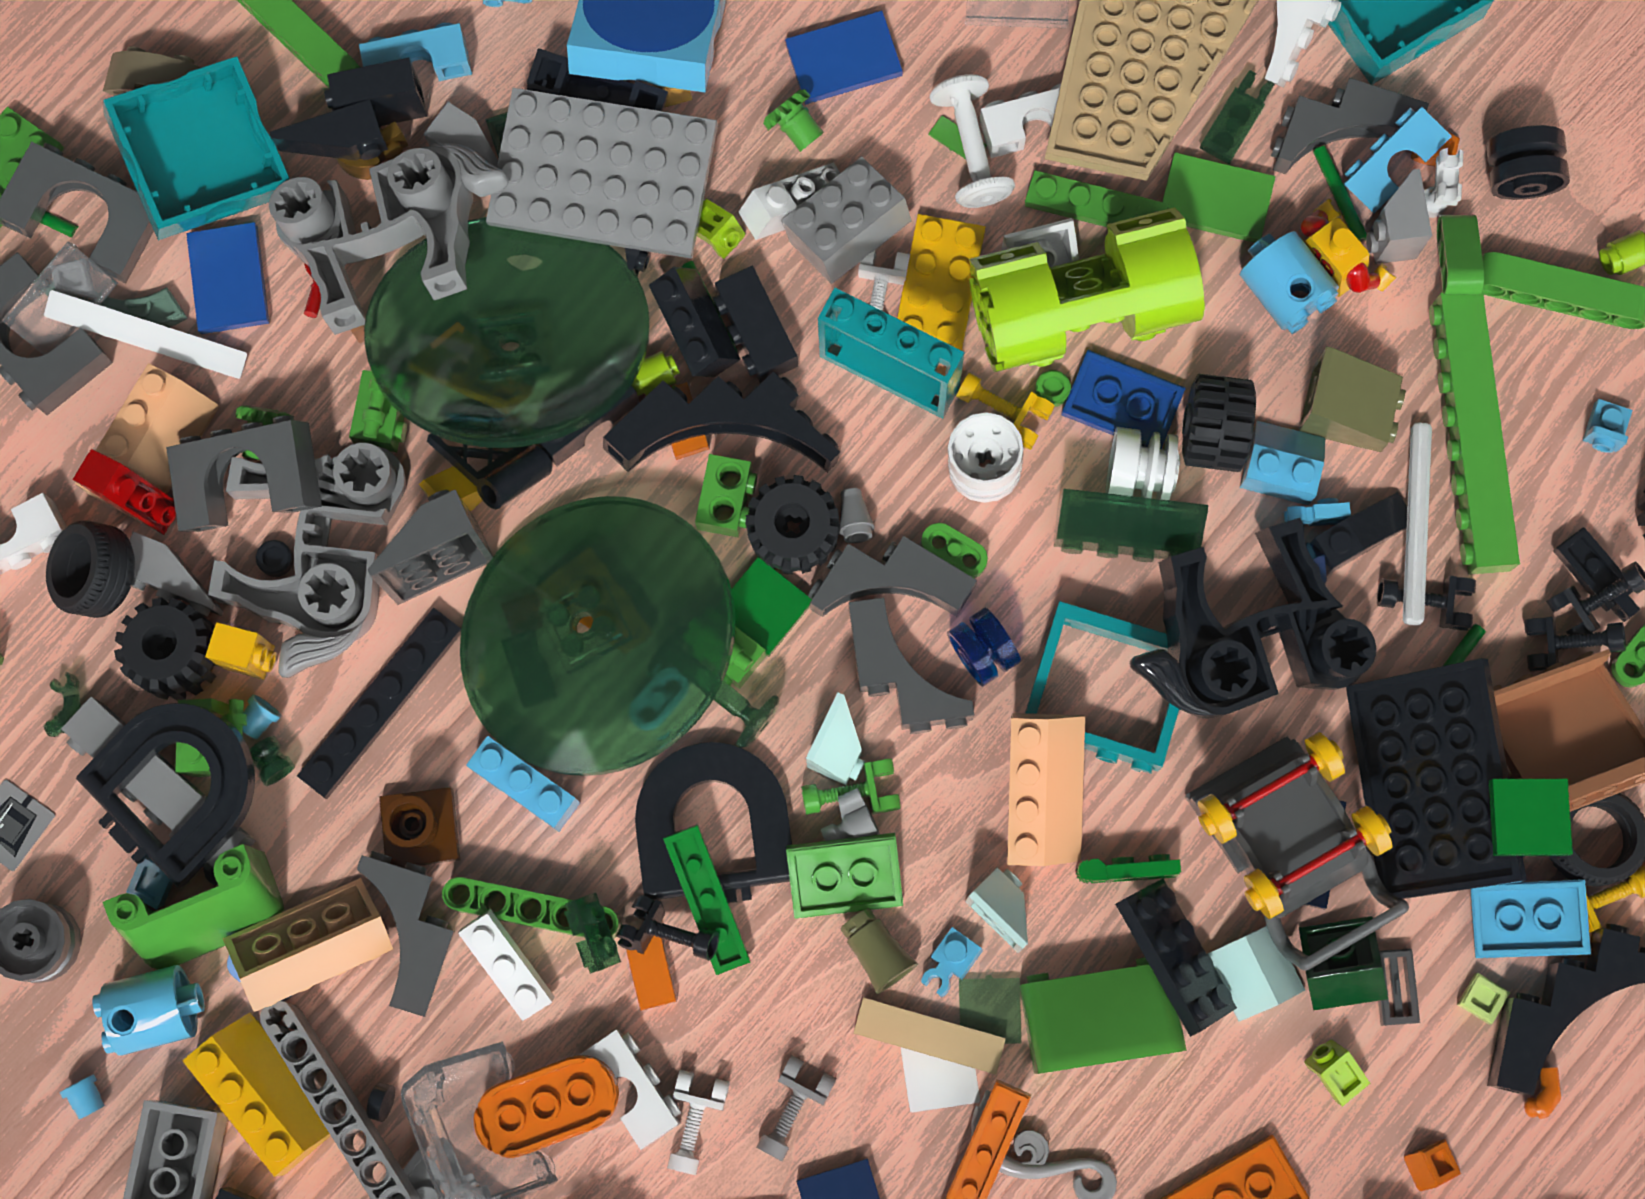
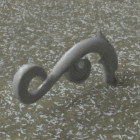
M987 1089L980 1106H975L971 1121V1136L990 1096L991 1091ZM1034 1130L1022 1131L1016 1135L1013 1142L1014 1151L1017 1156H1021L1023 1151L1029 1150L1032 1154L1031 1159L1027 1162H1021L1006 1155L999 1172L1007 1176L1020 1179H1042L1088 1168L1096 1170L1102 1177L1101 1184L1096 1190L1086 1189L1082 1184L1081 1176L1074 1177L1073 1188L1078 1199H1112L1117 1187L1114 1171L1101 1160L1075 1158L1046 1162L1049 1153L1048 1142L1040 1133Z

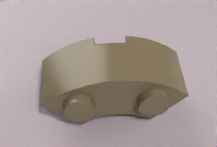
M130 46L127 47V51L112 54L103 91L116 96L150 84H161L176 80L190 71L201 67L194 65V60L184 55H175L173 58Z

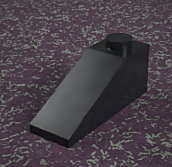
M370 99L270 132L273 142L281 152L356 161L359 159H373L379 156L381 152L389 150L377 113Z
M1397 492L1316 536L1310 544L1325 555L1327 576L1405 530L1407 527V505Z

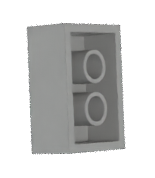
M860 157L781 221L789 242L833 284L912 220L905 197L863 157Z
M144 1100L123 1199H211L228 1119L226 1115L219 1110L160 1100Z

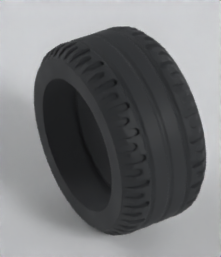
M87 520L72 523L58 535L47 560L46 584L52 601L60 610L70 614L99 618L111 614L122 604L131 588L135 571L134 552L127 535L117 527Z
M1618 793L1584 807L1600 808L1617 821L1623 835V848L1619 858L1609 867H1594L1583 861L1577 855L1573 846V855L1549 856L1554 866L1571 880H1585L1586 886H1605L1630 877L1644 862V814L1640 812V808L1630 798L1622 795V793ZM1581 807L1570 812L1571 822L1575 814L1584 807Z

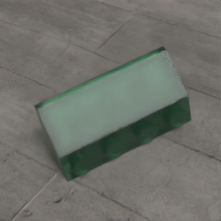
M1063 489L1057 507L1053 546L1061 547L1062 552L1069 554H1081L1083 550L1097 551V556L1104 558H1117L1118 554L1132 555V559L1139 562H1153L1154 558L1167 559L1174 555L1201 548L1208 505Z

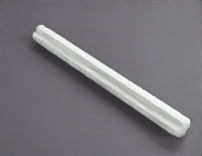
M1421 422L1414 423L1411 427L1402 619L1407 625H1421L1425 614L1432 427L1428 423Z

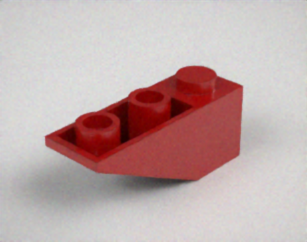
M93 449L89 451L72 479L93 494L162 535H165L171 523L175 520L176 510L173 498L120 462Z

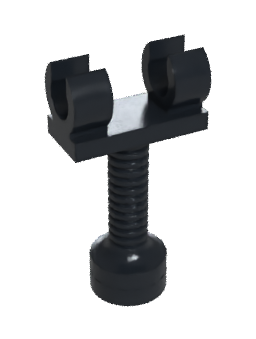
M1634 561L1622 569L1623 576L1621 579L1608 585V587L1606 586L1599 593L1596 592L1589 596L1586 600H1583L1575 586H1571L1546 602L1553 613L1570 603L1574 606L1583 622L1566 631L1567 635H1579L1580 633L1583 635V633L1594 632L1601 627L1591 613L1592 611L1605 605L1611 599L1617 598L1624 592H1627V590H1633L1637 594L1645 590V571Z
M1450 575L1444 579L1443 594L1425 592V606L1441 608L1440 628L1469 631V628H1472V614L1453 612L1455 595L1472 596V593L1476 591V580ZM1382 578L1377 590V606L1394 608L1397 602L1403 603L1404 588L1402 589L1398 586L1397 580Z
M1553 617L1524 620L1525 633L1527 635L1547 634L1548 654L1527 655L1528 669L1530 671L1546 670L1550 666L1559 663L1558 650L1561 648L1602 646L1603 644V646L1609 648L1610 652L1626 651L1623 622L1607 624L1606 630L1602 631V633L1591 632L1583 633V635L1580 633L1579 635L1568 634V636L1556 635V623Z
M644 895L637 896L632 905V908L636 909L633 915L644 920L640 929L638 930L631 925L623 924L615 937L620 938L617 943L618 945L627 950H637L641 954L645 953L653 936L692 947L695 957L708 961L714 957L719 944V933L716 931L702 928L698 933H693L661 923L665 916L662 901H654Z

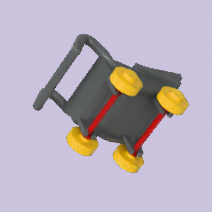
M1317 732L1305 739L1308 754H1305L1295 739L1290 740L1287 736L1185 795L1186 800L1198 815L1201 826L1209 836H1213L1237 873L1243 870L1246 871L1247 875L1244 876V882L1248 890L1244 892L1245 896L1255 911L1260 910L1264 914L1267 928L1277 949L1287 960L1304 971L1310 970L1402 916L1409 910L1407 901L1385 888L1378 876L1373 857L1368 851L1369 849L1374 855L1379 856L1392 848V841L1389 836L1391 829L1385 818L1381 814L1376 815L1368 806H1364L1352 813L1353 824L1351 823L1340 801L1323 779L1324 777L1331 782L1345 773L1341 761L1344 759V756L1334 740L1329 741L1321 732ZM1362 872L1364 881L1371 894L1389 910L1310 956L1297 949L1287 937L1280 919Z

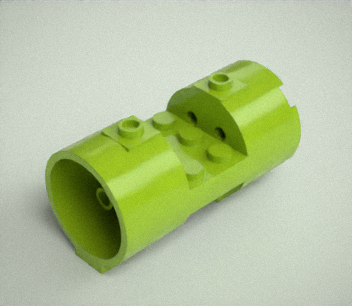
M1174 207L1107 224L1108 234L1105 237V254L1049 267L1046 252L1039 242L970 258V273L974 278H970L969 283L974 313L985 344L989 345L985 347V353L993 371L999 372L1026 364L1038 367L1048 366L1054 360L1064 358L1066 353L1065 331H1085L1090 328V325L1100 322L1117 323L1121 321L1123 329L1131 340L1147 341L1153 339L1156 334L1166 332V329L1201 321L1205 309L1202 277L1197 255L1183 215Z

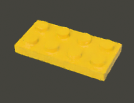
M918 214L897 319L962 351L972 302L969 279L974 278L970 273L969 259L981 255L986 226Z

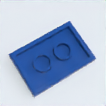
M883 11L785 39V45L800 90L805 89L811 95L804 101L805 105L903 76Z
M252 222L186 233L198 332L202 335L270 324L258 226L256 223Z
M1087 350L1061 415L1113 436L1116 427L1138 429L1141 432V446L1148 447L1153 433L1159 432L1160 449H1162L1186 388Z

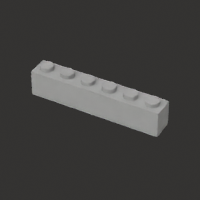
M90 697L61 730L70 737L66 743L82 756L87 752L94 758L126 723L104 703ZM159 753L121 791L130 801L135 802L137 799L146 806L143 813L154 823L160 826L164 822L172 830L169 834L170 838L192 817L207 798L185 776L175 772V767ZM239 827L203 868L212 873L215 861L220 854L242 844L251 847L255 840Z

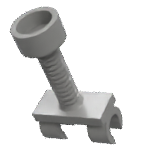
M791 1055L778 1080L781 1084L791 1088L793 1095H791L790 1102L784 1108L785 1112H782L783 1115L780 1116L781 1119L777 1122L776 1129L773 1130L774 1132L769 1135L763 1134L756 1147L782 1162L789 1150V1147L785 1144L784 1137H787L786 1134L789 1133L790 1127L794 1124L795 1117L799 1114L798 1110H801L800 1107L804 1104L803 1100L810 1098L824 1105L837 1080L824 1072L815 1092L794 1082L804 1061Z

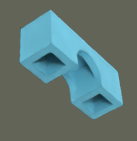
M441 23L433 29L423 31L408 30L400 36L390 38L375 37L366 43L359 44L363 67L409 57L411 63L417 60L431 62L439 81L472 75L466 40L460 23Z
M1410 107L1395 122L1399 128L1390 137L1384 133L1370 147L1374 153L1364 163L1358 159L1344 173L1348 179L1343 184L1373 213L1399 188L1390 179L1387 171L1388 162L1395 153L1402 150H1410L1417 154L1424 162H1427L1452 137L1423 107H1419L1416 111Z
M489 736L485 738L466 764L476 774L507 794L558 832L561 831L580 804L574 796Z

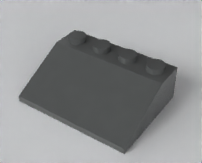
M442 490L431 495L428 498L429 502L422 504L367 569L370 576L397 605L495 561L478 522L456 490L451 492L449 490Z

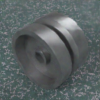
M32 899L13 901L0 909L1 975L23 982L42 983L53 981L67 973L77 960L81 947L80 929L70 913L61 906Z

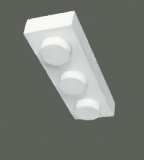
M491 909L460 929L458 932L460 937L522 1021L552 1003L555 996Z

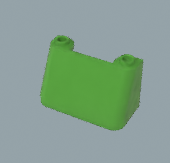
M245 844L223 852L216 859L213 868L218 884L217 887L159 911L151 910L144 903L143 899L129 893L103 901L108 919L141 959L154 969L180 965L225 946L223 938L284 912L283 900L265 852Z
M1146 958L1135 959L1137 965L1135 967L1049 980L1048 973L1026 976L1027 983L1019 985L1034 1074L1187 1051L1180 1018Z

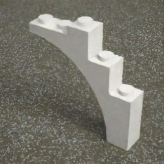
M1277 0L1278 27L1274 53L1265 76L1266 80L1283 88L1287 81L1291 82L1299 66V62H1296L1301 49L1308 47L1313 37L1314 30L1311 29L1313 23L1326 28L1329 21L1333 22L1336 19L1341 2L1338 0Z

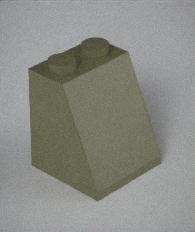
M1326 346L1312 369L1299 431L1324 437L1327 440L1382 452L1388 443L1394 442L1397 435L1398 423L1393 421L1396 409L1401 410L1405 399L1406 390L1401 389L1403 377L1340 350Z

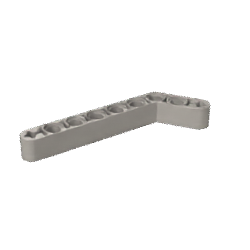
M281 1000L272 1006L264 1007L260 1014L262 1027L371 1199H394L398 1194H402L405 1199H420L417 1191L371 1119L368 1118L366 1111L303 1012L296 1005ZM281 1012L287 1013L283 1017V1021L286 1024V1026L277 1024L281 1021ZM304 1039L307 1043V1051L303 1057L298 1059L295 1054V1048ZM324 1070L327 1075V1081L322 1088L317 1089L314 1084V1078L319 1071ZM343 1100L346 1104V1113L342 1119L337 1120L334 1116V1107L339 1101ZM363 1131L366 1136V1144L362 1150L357 1152L353 1146V1139L358 1132ZM382 1162L386 1167V1176L381 1182L377 1183L373 1178V1170L378 1163Z

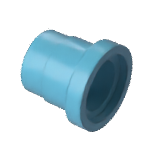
M252 694L247 700L249 705L244 710V714H247V726H243V732L254 739H258L272 722H277L280 719L281 714L270 703Z
M94 1074L59 1092L62 1099L67 1098L78 1119H82L105 1106L94 1083L97 1081Z

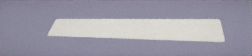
M51 290L44 312V316L234 378H241L247 357L246 352Z

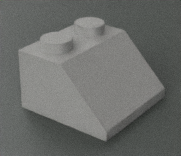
M1413 169L1385 205L1377 220L1374 221L1371 230L1366 235L1367 250L1369 253H1373L1375 264L1417 259L1432 237L1420 169Z

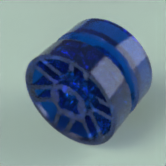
M986 607L969 617L972 629L964 622H961L947 631L948 639L959 659L974 680L982 687L998 677L996 666L1000 670L1007 672L1021 662L1020 655L1008 633L994 614Z

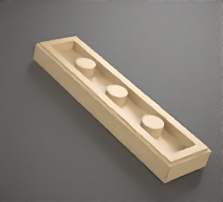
M867 998L862 1000L853 1033L995 1075L997 1074L1006 1038Z

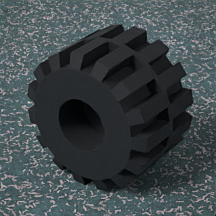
M1197 374L1190 389L1183 418L1182 454L1186 466L1240 472L1248 458L1255 422L1256 391L1252 380Z
M794 475V479L785 480L784 476L775 478V483L770 486L765 483L759 488V495L756 498L752 497L748 505L749 513L746 515L745 525L754 552L765 564L773 569L778 568L785 574H793V571H802L803 574L810 572L811 568L817 564L819 566L824 564L830 552H834L837 546L838 535H840L838 509L834 504L833 497L828 491L825 492L821 488L820 483L815 480L811 482L805 481L804 476ZM790 520L794 523L801 521L802 523L799 525L801 532L795 534L793 531L786 533L785 531L788 529L787 522Z
M161 597L152 599V607H148L144 603L136 606L135 610L138 614L134 618L126 615L121 622L127 626L124 633L116 632L115 642L120 644L122 648L114 650L116 660L123 664L120 667L122 673L131 679L134 684L164 700H168L169 696L176 701L185 700L186 691L191 692L195 696L203 692L204 690L200 684L205 680L212 683L217 677L211 671L214 666L218 665L205 657L215 626L190 605L187 606L178 599L171 598L168 603Z

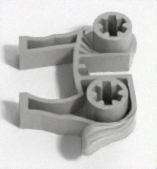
M454 143L436 144L409 149L394 159L369 168L381 218V223L375 228H371L368 222L361 223L362 232L356 234L349 199L337 180H327L332 190L322 191L317 182L311 178H291L280 184L273 191L269 201V210L276 221V230L282 242L310 267L311 276L319 286L321 293V315L334 335L368 324L345 270L346 264L367 260L391 252L423 235L427 238V255L421 271V277L433 300L466 290L465 263L470 244L468 218L473 203V193L479 197H485L503 190L508 185L505 173L487 162L478 152L469 147Z
M356 443L346 447L337 457L331 458L327 454L315 459L322 507L300 511L294 546V576L279 580H258L239 573L225 561L214 560L208 592L212 599L219 603L247 609L268 622L283 624L303 633L295 635L282 643L278 672L281 677L291 678L309 667L334 659L347 650L354 641L364 636L375 622L380 586L370 576L367 569L377 559L378 555L375 552L327 546L332 519L388 525L405 492L406 477L403 466L398 458L387 449L369 443ZM232 457L226 492L235 500L270 499L267 475L263 464Z

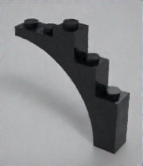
M774 372L745 399L742 398L743 395L735 384L730 381L726 383L718 376L689 404L687 403L686 395L678 387H670L663 380L603 437V449L627 472L650 455L669 445L689 438L712 434L749 435L783 444L806 456L827 473L837 464L840 455L838 445L834 439L828 434L819 433L812 426L813 422L806 413L794 409L799 396L794 384L786 377L780 378Z
M1606 924V928L1597 929L1592 932L1590 943L1591 955H1588L1586 969H1584V962L1568 958H1562L1561 963L1548 964L1541 1004H1539L1540 997L1525 993H1517L1516 998H1507L1502 1006L1487 1086L1521 1095H1534L1538 1077L1546 1057L1567 1026L1583 1011L1602 998L1624 988L1645 983V947H1640V952H1638L1641 937L1628 934L1629 928Z

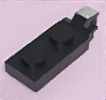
M1584 527L1553 550L1590 596L1596 592L1599 593L1600 590L1602 591L1603 588L1605 589L1606 586L1608 587V585H1611L1623 576L1620 568ZM1627 590V592L1601 606L1606 612L1611 609L1623 622L1630 619L1640 610L1629 596L1633 590Z

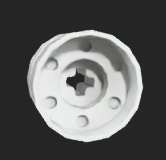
M988 412L973 414L959 422L951 433L948 444L950 480L959 493L970 500L986 503L998 501L1013 491L1020 480L1024 450L1021 434L1015 425L1001 415ZM986 459L991 460V464H987L985 468L979 466V463H984Z
M1116 427L1108 465L1105 500L1129 504L1134 490L1140 489L1142 505L1148 507L1154 491L1157 492V508L1167 509L1170 497L1176 488L1179 473L1178 436L1168 434L1164 448L1160 449V433L1154 432L1148 447L1141 446L1140 430Z

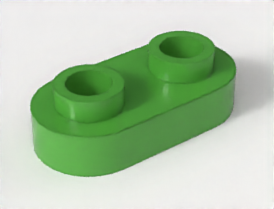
M935 523L928 526L923 532L921 547L972 578L980 576L986 569L988 556L984 547L954 528L943 523ZM936 538H941L945 541L946 545L941 549H937L932 545V541ZM966 556H971L975 559L976 564L972 567H967L963 564L962 560Z
M1645 625L1636 631L1626 644V651H1621L1612 663V675L1624 687L1632 688L1645 683ZM1626 664L1634 668L1633 676L1625 672L1624 667Z

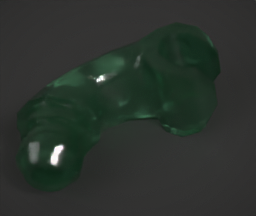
M65 672L67 677L65 686L62 687L61 683L55 678L50 682L51 689L62 695L63 707L52 720L46 721L43 726L49 737H57L59 734L65 733L61 728L81 707L80 682L75 675L69 672Z

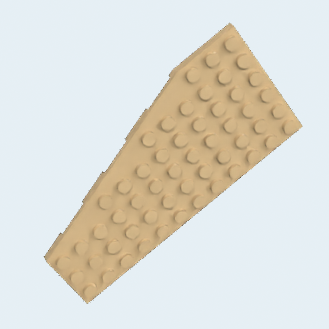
M1080 0L1045 159L1147 181L1259 0Z

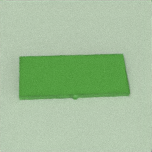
M941 116L928 135L949 148L950 151L966 159L958 126L944 116Z

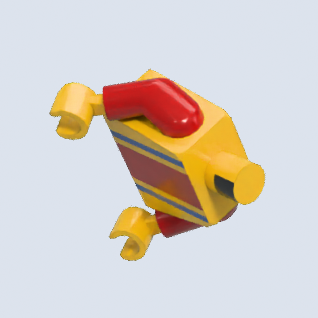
M1328 198L1302 221L1301 231L1306 237H1309L1304 241L1305 244L1338 284V297L1348 290L1360 293L1377 288L1383 292L1397 277L1386 270L1387 266L1383 263L1374 272H1368L1370 256L1368 250L1339 218L1341 212H1337L1331 204L1332 200Z

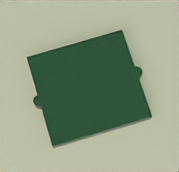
M987 975L985 979H959L960 1025L1006 1038L1005 1044H1021L1020 978H993L991 975Z

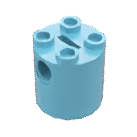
M1296 231L1289 232L1277 240L1271 234H1267L1248 250L1253 259L1247 263L1239 275L1282 330L1288 329L1291 334L1296 333L1309 322L1307 317L1314 311L1318 310L1320 313H1323L1337 302L1335 297L1338 295V284ZM1296 291H1303L1306 294H1308V296L1305 298H1296L1292 295V293Z
M179 965L105 983L101 987L100 994L94 995L92 998L95 1015L98 1018L102 1017L105 1030L101 1035L103 1048L107 1054L115 1052L119 1056L195 1037L198 1026L197 1013L204 1012L205 1010L204 996L198 983L190 984L185 971Z

